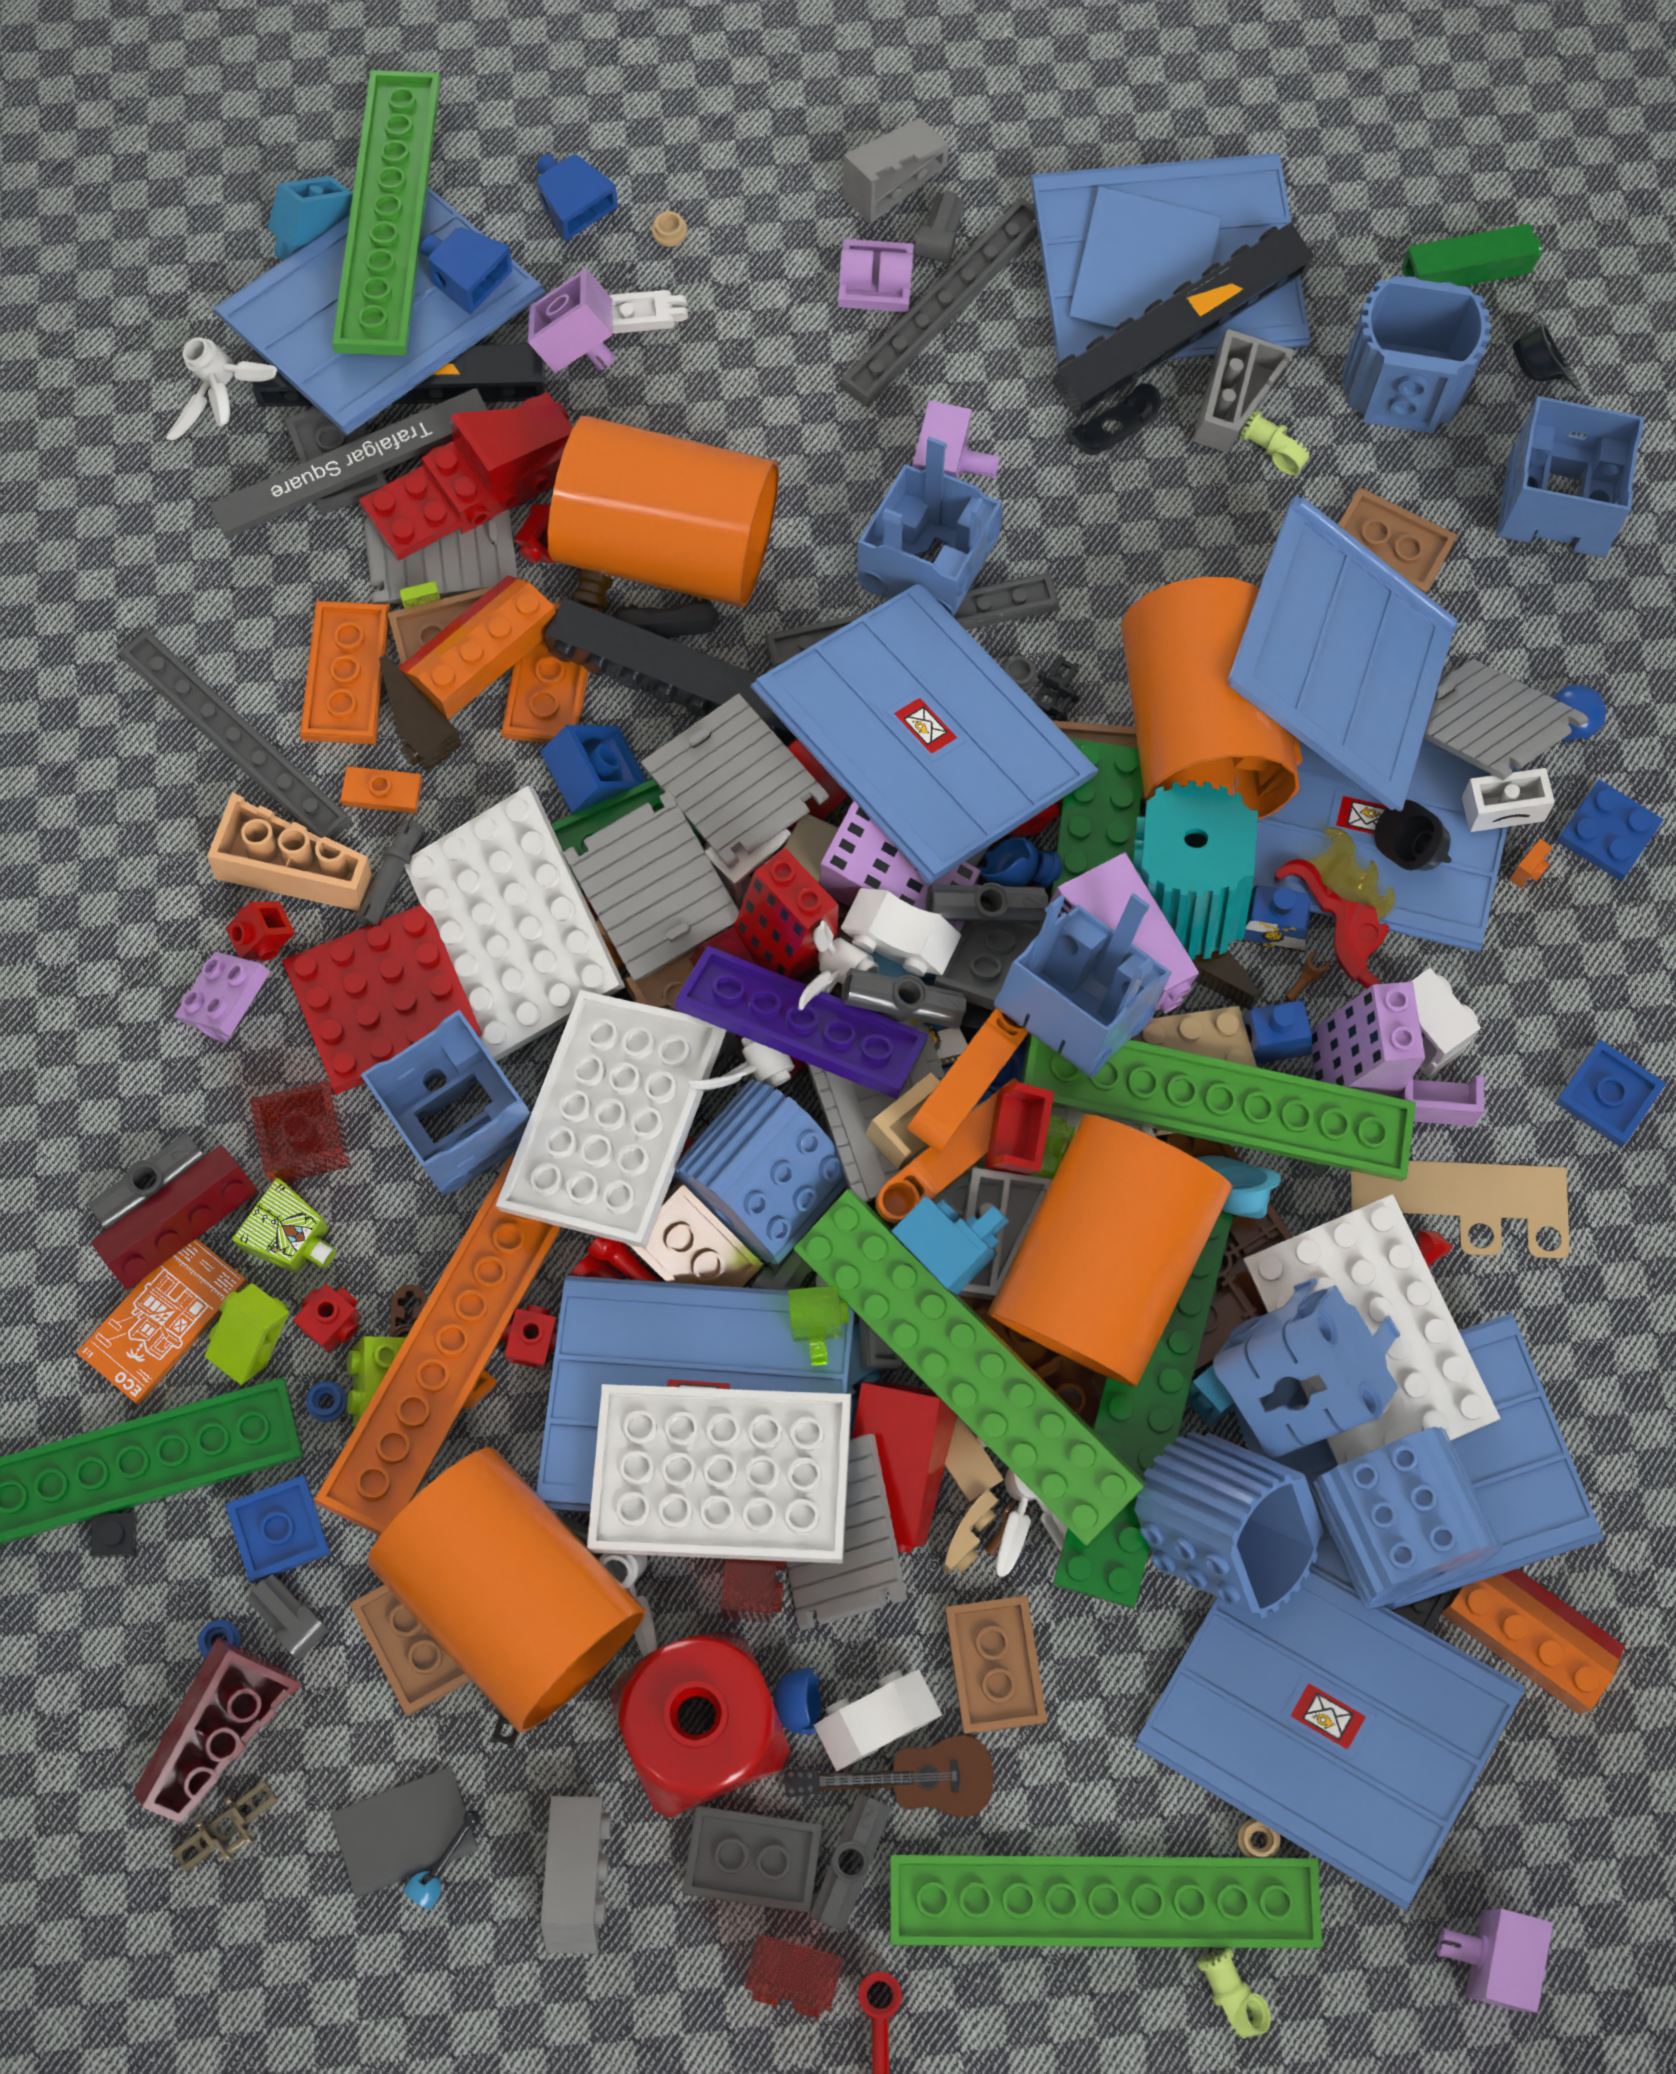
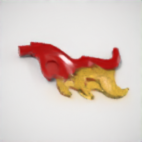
M1325 828L1324 834L1332 839L1330 849L1326 853L1308 861L1303 859L1290 860L1275 872L1274 880L1281 882L1289 875L1299 877L1305 883L1320 910L1331 913L1334 916L1333 947L1336 959L1352 983L1357 981L1365 989H1368L1372 985L1381 983L1376 976L1367 970L1368 965L1366 962L1368 957L1383 944L1389 926L1386 923L1380 924L1378 921L1384 919L1391 912L1395 903V894L1393 888L1389 887L1386 897H1380L1376 888L1378 869L1373 860L1369 862L1368 870L1360 869L1355 859V845L1349 834L1338 828Z

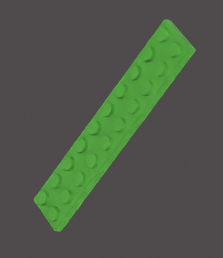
M370 70L332 340L334 353L407 356L441 88L439 72Z
M1031 1033L1028 1035L1021 1083L1053 1091V1107L1396 1181L1407 1179L1416 1102L1135 1040H1129L1103 1065L1096 1075L1090 1078L1064 1059L1061 1053H1056Z
M847 1189L793 1249L1086 1546L1090 1544L1147 1484L957 1294L948 1290L852 1189Z
M890 1855V1945L1322 1948L1318 1858Z

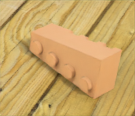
M233 792L207 855L216 880L359 911L373 881L367 856L325 836L320 838L308 832L306 827L294 821L291 824L274 815L273 811L263 806H253L245 802L244 797Z

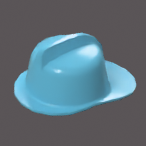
M1223 1156L1196 1158L1224 1176L1233 1185L1222 1211L1261 1219L1266 1215L1271 1189L1277 1187L1281 1182L1280 1174L1274 1170L1255 1167Z

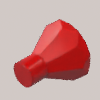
M1421 1229L1417 1231L1416 1243L1428 1268H1430L1433 1262L1448 1254L1453 1248L1440 1232Z

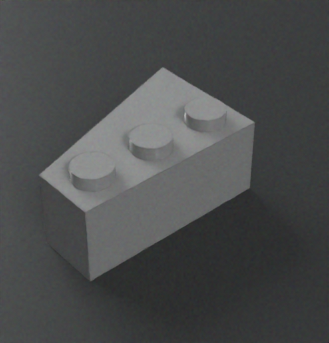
M918 118L844 154L842 198L870 224L947 166L949 144L922 118Z
M1227 329L1215 350L1192 442L1227 452L1246 425V422L1249 421V417L1256 411L1282 374L1295 350Z
M972 1168L968 1177L962 1220L966 1221L972 1215L979 1219L992 1206H995L1009 1220V1223L995 1237L1000 1242L994 1249L998 1254L958 1295L987 1300L995 1298L1053 1179Z
M551 1796L541 1912V1928L546 1953L598 1954L599 1924H605L606 1897H601V1881L608 1880L609 1855L603 1854V1839H610L612 1823L611 1813L604 1812L602 1797Z

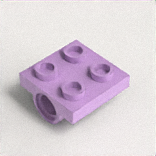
M844 239L840 264L838 307L908 312L914 244Z
M214 952L211 958L203 965L200 976L191 990L183 997L181 1006L174 1016L184 1024L196 1027L209 1037L222 1043H227L271 971L261 963Z

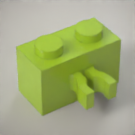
M253 1283L239 1293L236 1291L230 1293L220 1306L219 1310L222 1312L219 1322L208 1335L211 1341L204 1357L237 1383L243 1385L267 1366L290 1313L287 1310L288 1306L276 1297L271 1298Z

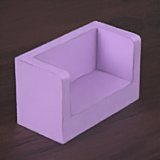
M1475 1075L1469 1084L1413 1080L1412 1077L1398 1098L1416 1102L1414 1122L1474 1126L1484 1113V1076Z

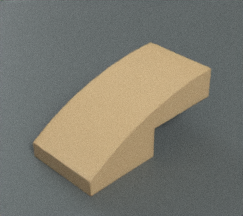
M957 1415L945 1461V1468H947L969 1503L980 1496L986 1489L989 1490L1004 1479L983 1447H980L970 1428Z

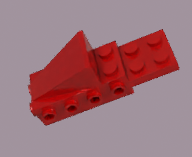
M545 392L538 397L526 399L519 407L513 409L456 413L450 416L452 442L443 447L438 446L431 449L427 455L422 457L423 466L360 498L361 509L397 561L406 558L458 529L462 534L475 529L503 511L511 510L554 487L562 454L573 428L569 423V417L564 406L560 402L555 403L548 392Z

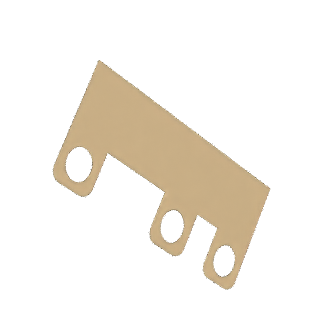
M1409 1160L1407 1179L1403 1181L1351 1171V1212L1393 1194L1402 1213L1460 1216L1461 1248L1465 1253L1471 1255H1497L1502 1249L1501 1218L1527 1219L1528 1248L1533 1256L1538 1258H1565L1569 1254L1566 1167ZM1482 1223L1491 1228L1494 1239L1490 1246L1478 1248L1470 1242L1468 1232L1473 1225ZM1542 1227H1553L1560 1233L1561 1244L1556 1250L1546 1251L1537 1244L1536 1234Z

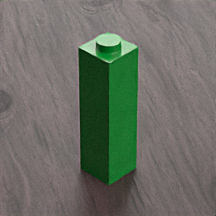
M1529 223L1408 246L1401 268L1404 277H1416L1419 280L1437 283L1449 282L1456 286H1468L1532 273L1538 258L1541 256L1542 247L1540 239L1534 236Z

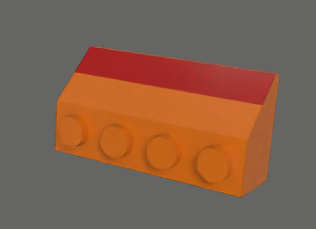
M507 575L400 665L398 669L449 721L545 639V633L556 614L555 606L530 582Z
M1518 1568L1455 1589L1441 1613L1445 1618L1578 1715L1593 1710L1615 1676L1625 1647Z

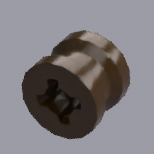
M578 570L576 578L579 584L577 590L572 592L571 600L586 607L598 608L599 610L607 609L608 601L606 594L607 590L612 588L614 580L597 572Z

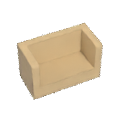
M932 1072L876 1116L865 1133L897 1170L928 1145L906 1128L940 1083Z

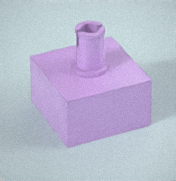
M587 268L530 306L528 343L554 373H557L584 354L598 371L605 369L602 362L608 367L614 361L615 354L603 343V341L613 335V299Z
M929 400L912 467L925 470L927 438L929 436L947 444L944 474L959 480L964 472L995 479L1000 456L969 450L968 442L972 409Z
M1502 1908L1481 1910L1476 1937L1451 1931L1443 1927L1438 1940L1453 1943L1456 1947L1437 1944L1436 1952L1440 1957L1444 1956L1471 1964L1466 1998L1513 2011L1538 2013L1553 1922Z

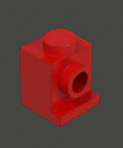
M532 504L529 509L531 511L529 517L514 538V541L521 546L519 554L530 563H555L548 552V525L551 505Z

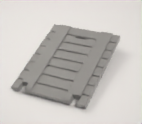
M509 509L464 534L458 529L400 561H397L370 520L364 521L370 585L373 587L384 586L383 591L372 593L373 604L403 603L399 590L430 581H436L440 598L495 586L507 575L518 578Z
M1472 659L1439 681L1423 739L1433 742L1438 747L1504 780L1512 774L1509 765L1516 769L1522 768L1571 734L1572 730L1568 726L1569 723L1579 728L1588 722V717L1584 713L1572 709V707L1558 702L1547 695H1543V693L1531 687L1529 688V686Z
M739 693L640 762L641 766L664 793L668 790L671 791L686 819L728 868L739 862V859L733 853L734 851L742 847L748 855L810 812L804 802L811 798V796L819 805L829 798V795Z
M670 790L659 796L665 807L657 812L653 811V807L648 802L584 839L585 846L589 851L579 856L573 846L562 852L635 983L664 968L669 963L699 947L702 943L733 928L739 914V910Z
M927 1025L914 1028L929 1035L926 1045L899 1098L930 1072L940 1082L945 1076ZM806 1063L849 1189H852L865 1203L876 1200L877 1194L882 1187L901 1170L896 1169L865 1133L871 1121L897 1099ZM927 1145L923 1150L916 1154L901 1168L906 1167L908 1164H910L915 1158H917L930 1146ZM972 1168L968 1171H965L966 1173L964 1175H968Z
M867 1434L849 1440L843 1564L786 1561L787 1568H789L790 1584L793 1589L792 1594L798 1626L801 1630L815 1626L812 1614L814 1611L817 1612L819 1623L823 1625L887 1605L885 1590H889V1596L893 1603L907 1600L874 1434Z

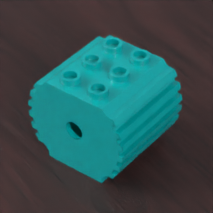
M1188 781V786L1180 787V782L1172 783V788L1164 791V786L1156 789L1155 796L1147 801L1145 817L1137 816L1133 866L1191 960H1195L1196 955L1203 954V959L1211 958L1212 952L1219 950V955L1227 952L1228 945L1231 942L1244 939L1255 873L1258 810H1250L1243 804V796L1235 792V795L1232 796L1227 793V787L1219 786V790L1211 788L1212 783L1204 782L1203 786H1196V781Z

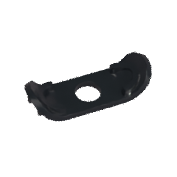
M1142 383L1136 386L1132 393L1124 398V401L1084 425L1080 424L1076 428L1067 427L1064 434L1067 436L1069 444L1078 447L1080 454L1083 452L1088 455L1100 454L1144 428L1155 418L1161 408L1160 392L1153 384ZM1116 420L1123 425V428L1119 432L1111 434L1105 432L1102 429V425L1106 421Z

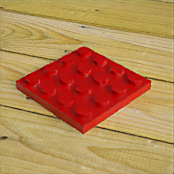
M422 905L379 921L378 926L368 925L282 960L336 1095L366 1083L361 1076L362 1073L377 1063L390 1060L434 1031L444 1019L458 1010L464 1015L478 1037L482 1036L480 1027L446 947L440 938V933L434 919Z

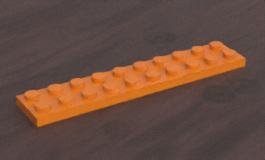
M511 1155L315 1498L316 1505L378 1536L382 1534L397 1514L415 1497L499 1344L508 1323L515 1315L516 1308L518 1309L562 1229L560 1226L501 1212L495 1206L514 1159Z

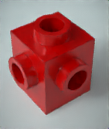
M280 901L249 902L237 912V916L225 928L239 958L246 960L258 959L260 962L276 957L280 952L279 949L295 934Z
M325 1284L320 1290L315 1289L307 1295L301 1304L302 1310L293 1319V1322L302 1332L330 1354L340 1342L346 1343L355 1335L360 1326L358 1322L362 1317L354 1308L359 1302L342 1287L335 1292Z
M527 1305L526 1310L516 1308L514 1319L510 1320L501 1338L502 1342L507 1343L505 1351L506 1362L546 1370L550 1352L555 1353L558 1331L556 1329V1317L549 1316L550 1310L534 1305ZM535 1332L538 1334L534 1339L526 1338L528 1333Z

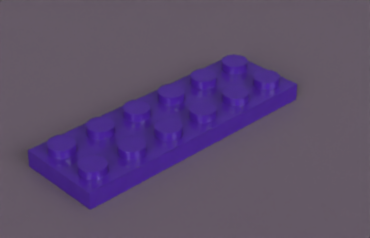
M707 946L676 997L674 1009L892 1098H899L926 1045L929 1034L870 1010L845 1005L842 999L825 992L817 994L806 1004L804 1009L799 1010L800 997L808 985Z

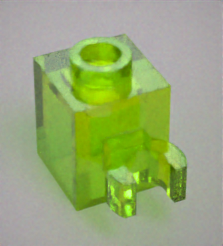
M1050 1115L1041 1172L1035 1173V1175L1054 1178L1075 1133V1127L1066 1126L1067 1120Z
M838 1285L788 1290L793 1341H809L812 1366L828 1365L826 1339L843 1338L842 1324L849 1323L847 1300L839 1299Z

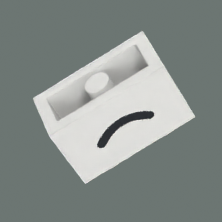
M1546 768L1513 772L1504 780L1495 776L1472 778L1469 780L1461 797L1470 832L1543 822L1555 803Z

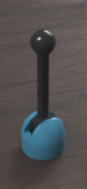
M468 1810L464 1814L463 1825L431 1872L422 1871L417 1873L404 1888L403 1892L420 1906L432 1910L442 1892L438 1876L470 1828L479 1824L480 1814L476 1810Z

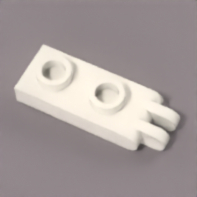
M668 290L609 295L613 299V333L669 329L675 325L674 322L688 319V311L685 308L687 306L686 297L683 295L672 296Z

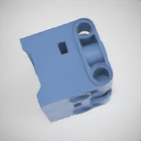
M1537 396L1517 441L1513 443L1510 451L1496 536L1530 543L1533 535L1569 544L1572 542V552L1606 558L1612 542L1631 511L1633 478L1645 417ZM1569 431L1586 434V437L1571 435L1568 433ZM1549 474L1580 480L1583 474L1577 495L1573 496L1548 491Z
M460 1010L444 1019L434 1031L390 1060L377 1063L361 1074L407 1145L443 1195L458 1190L518 1149L531 1116V1112L519 1094L508 1081ZM434 1079H446L445 1085L438 1090H428L430 1082ZM479 1082L492 1102L484 1107L485 1111L434 1144L419 1121L427 1115L432 1116L468 1092V1088Z

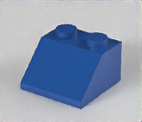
M566 725L540 751L547 764L548 771L553 776L571 814H575L647 782L619 726Z

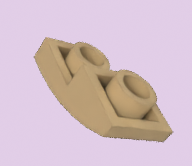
M988 1489L980 1495L967 1511L952 1538L943 1570L948 1575L956 1568L961 1573L964 1572L979 1557L974 1550L978 1548L980 1540L971 1530L975 1527L980 1533L995 1519L997 1515L993 1509L999 1501Z

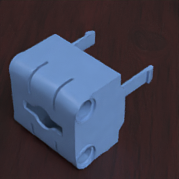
M929 436L927 438L925 470H919L904 464L858 541L857 581L866 591L889 599L917 583L922 584L954 617L1000 536V524L1003 516V511H1001L1002 502L985 496L975 485L944 474L947 444ZM935 539L947 544V546L944 545L934 563L916 557L919 554L928 553Z
M1134 893L1130 896L1115 931L1080 905L1075 907L1070 913L1062 914L1057 919L1066 897L1060 895L1044 910L1047 912V916L1039 935L1012 962L1002 989L994 1001V1007L1021 1027H1026L1025 1029L1056 1053H1061L1064 1059L1090 1078L1096 1075L1121 1047L1133 1036H1137L1149 1023L1155 1013V1006L1172 973L1132 944L1142 920L1150 907L1147 902Z
M1312 1278L1293 1287L1295 1292L1284 1307L1260 1317L1249 1319L1229 1333V1338L1214 1356V1370L1219 1381L1226 1387L1267 1456L1270 1458L1282 1456L1382 1416L1383 1411L1398 1388V1385L1387 1369L1385 1357L1394 1340L1400 1337V1331L1390 1315L1384 1318L1375 1334L1372 1335L1356 1307L1345 1301L1336 1285L1310 1294L1318 1283L1316 1278ZM1319 1374L1326 1388L1311 1393L1310 1401L1305 1407L1303 1404L1292 1407L1291 1398L1300 1386L1298 1380L1303 1381Z

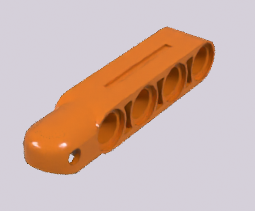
M996 1008L919 1109L906 1129L941 1153L1028 1034V1031L1025 1029L1026 1027H1021Z
M1013 1078L1003 1087L1019 1081L1016 1078ZM998 1091L966 1117L941 1153L932 1147L927 1148L882 1187L877 1194L875 1203L876 1209L883 1219L891 1223H900L925 1196L932 1200L964 1175L965 1171L971 1169L987 1155Z

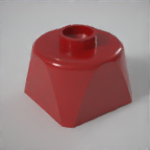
M729 1631L706 1633L668 1644L649 1653L629 1667L616 1679L612 1687L610 1698L628 1753L653 1810L663 1816L672 1818L696 1806L705 1804L782 1771L788 1762L791 1751L769 1690L746 1639L738 1634ZM698 1699L710 1701L716 1713L715 1723L712 1728L701 1735H691L682 1730L677 1717L683 1706Z

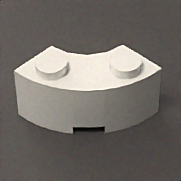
M860 888L841 926V929L853 938L852 944L866 953L876 952L894 962L902 964L906 971L919 977H923L925 973L943 975L961 937V934L940 914L927 912L911 906L888 890Z
M919 1669L905 1676L902 1675L900 1670H897L880 1679L878 1683L881 1688L851 1704L848 1698H844L825 1709L828 1716L813 1726L816 1728V1732L836 1772L879 1751V1748L900 1737L903 1738L942 1716Z

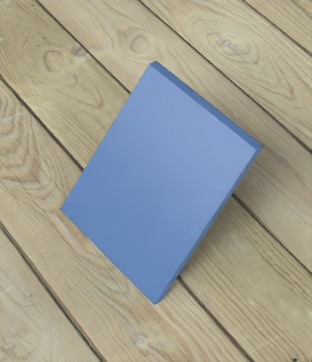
M1099 185L1069 316L1116 328L1130 317L1136 320L1144 315L1145 309L1156 300L1162 299L1164 302L1174 296L1173 292L1183 283L1191 281L1193 284L1202 278L1203 272L1212 264L1222 216Z

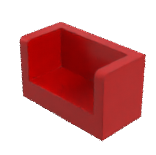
M1019 1082L998 1089L985 1162L986 1169L1026 1176L1041 1172L1054 1098L1053 1091Z

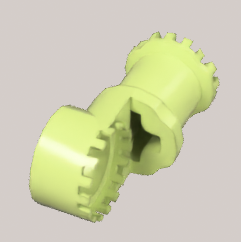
M1256 410L1249 417L1251 422H1246L1249 426H1244L1240 438L1244 441L1250 439L1264 447L1266 453L1272 456L1274 465L1288 475H1297L1309 459V451L1306 452V447L1302 448V443L1298 445V440H1293V438L1286 436L1288 427L1275 425L1261 416L1262 412Z
M1231 1948L1218 1949L1216 1951L1217 1955L1213 1951L1211 1952L1212 1957L1207 1954L1200 1958L1196 1963L1200 1971L1205 1972L1214 1992L1212 1996L1214 2004L1216 2006H1223L1228 2022L1231 2024L1230 2028L1236 2030L1234 2034H1240L1239 2037L1247 2038L1266 2033L1271 2023L1269 2007L1263 1997L1259 1994L1251 1993L1247 1982L1241 1981L1231 1959L1234 1956ZM1247 2008L1252 2012L1250 2013V2016L1253 2017L1251 2024L1247 2016Z

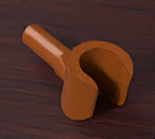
M1317 952L1310 953L1302 966V974L1284 996L1285 999L1293 1002L1306 985L1311 981L1320 980L1329 967V961L1326 962L1323 968H1316L1311 962Z
M1017 1500L1011 1501L1004 1509L1002 1514L1003 1523L985 1549L992 1556L1000 1547L1008 1516ZM1029 1509V1510L1027 1511V1513L1025 1514V1515H1028L1029 1517H1030V1509Z

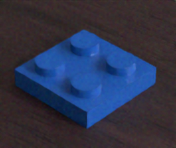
M1599 779L1557 841L1622 882L1664 819Z
M1600 1039L1555 1103L1622 1148L1667 1083Z
M305 1475L295 1477L225 1504L249 1582L252 1584L266 1579L271 1574L275 1576L331 1555Z

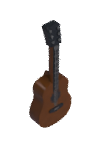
M964 1735L947 1738L929 1748H903L895 1756L893 1770L818 1773V1770L787 1769L784 1772L785 1796L788 1798L818 1794V1791L893 1788L896 1802L903 1809L931 1808L957 1818H967L981 1812L988 1805L993 1790V1767L986 1747L979 1740Z

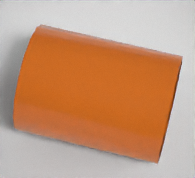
M588 415L581 416L572 428L555 480L548 525L549 555L553 562L733 606L744 607L748 604L756 587L769 543L779 486L778 461Z
M1198 577L1172 582L1145 594L1128 608L1121 622L1146 804L1148 800L1155 796L1156 789L1164 786V791L1172 788V783L1180 782V787L1188 786V781H1196V786H1203L1204 782L1212 783L1211 788L1219 790V786L1227 787L1228 794L1234 796L1235 792L1242 795V803L1250 810H1258L1257 820H1260L1278 812L1299 791L1297 766L1302 762L1299 739L1229 687L1230 682L1227 680L1259 588L1254 584L1230 577ZM1236 776H1237V783H1236V786H1235V789H1234V792H1233V788H1234V784H1235V780H1236Z
M1084 1115L988 1310V1315L1022 1336L1075 1363L1136 1388L1233 1185L1224 1176L1203 1162L1153 1136L1117 1121L1096 1115Z
M485 1447L469 1454L449 1467L419 1492L382 1532L368 1555L367 1566L518 1732H527L546 1720L585 1687L627 1643L642 1623L646 1614L643 1606L599 1559L587 1549L585 1544L498 1451L490 1447Z

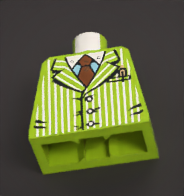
M276 1177L232 1238L233 1242L243 1252L293 1273L300 1271L307 1259L325 1269L332 1262L337 1252L336 1248L322 1240L329 1228L324 1219L278 1177Z

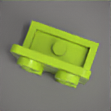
M364 1336L353 1346V1350H349L347 1372L349 1375H353V1390H350L348 1393L347 1411L349 1415H353V1427L357 1426L406 1337Z

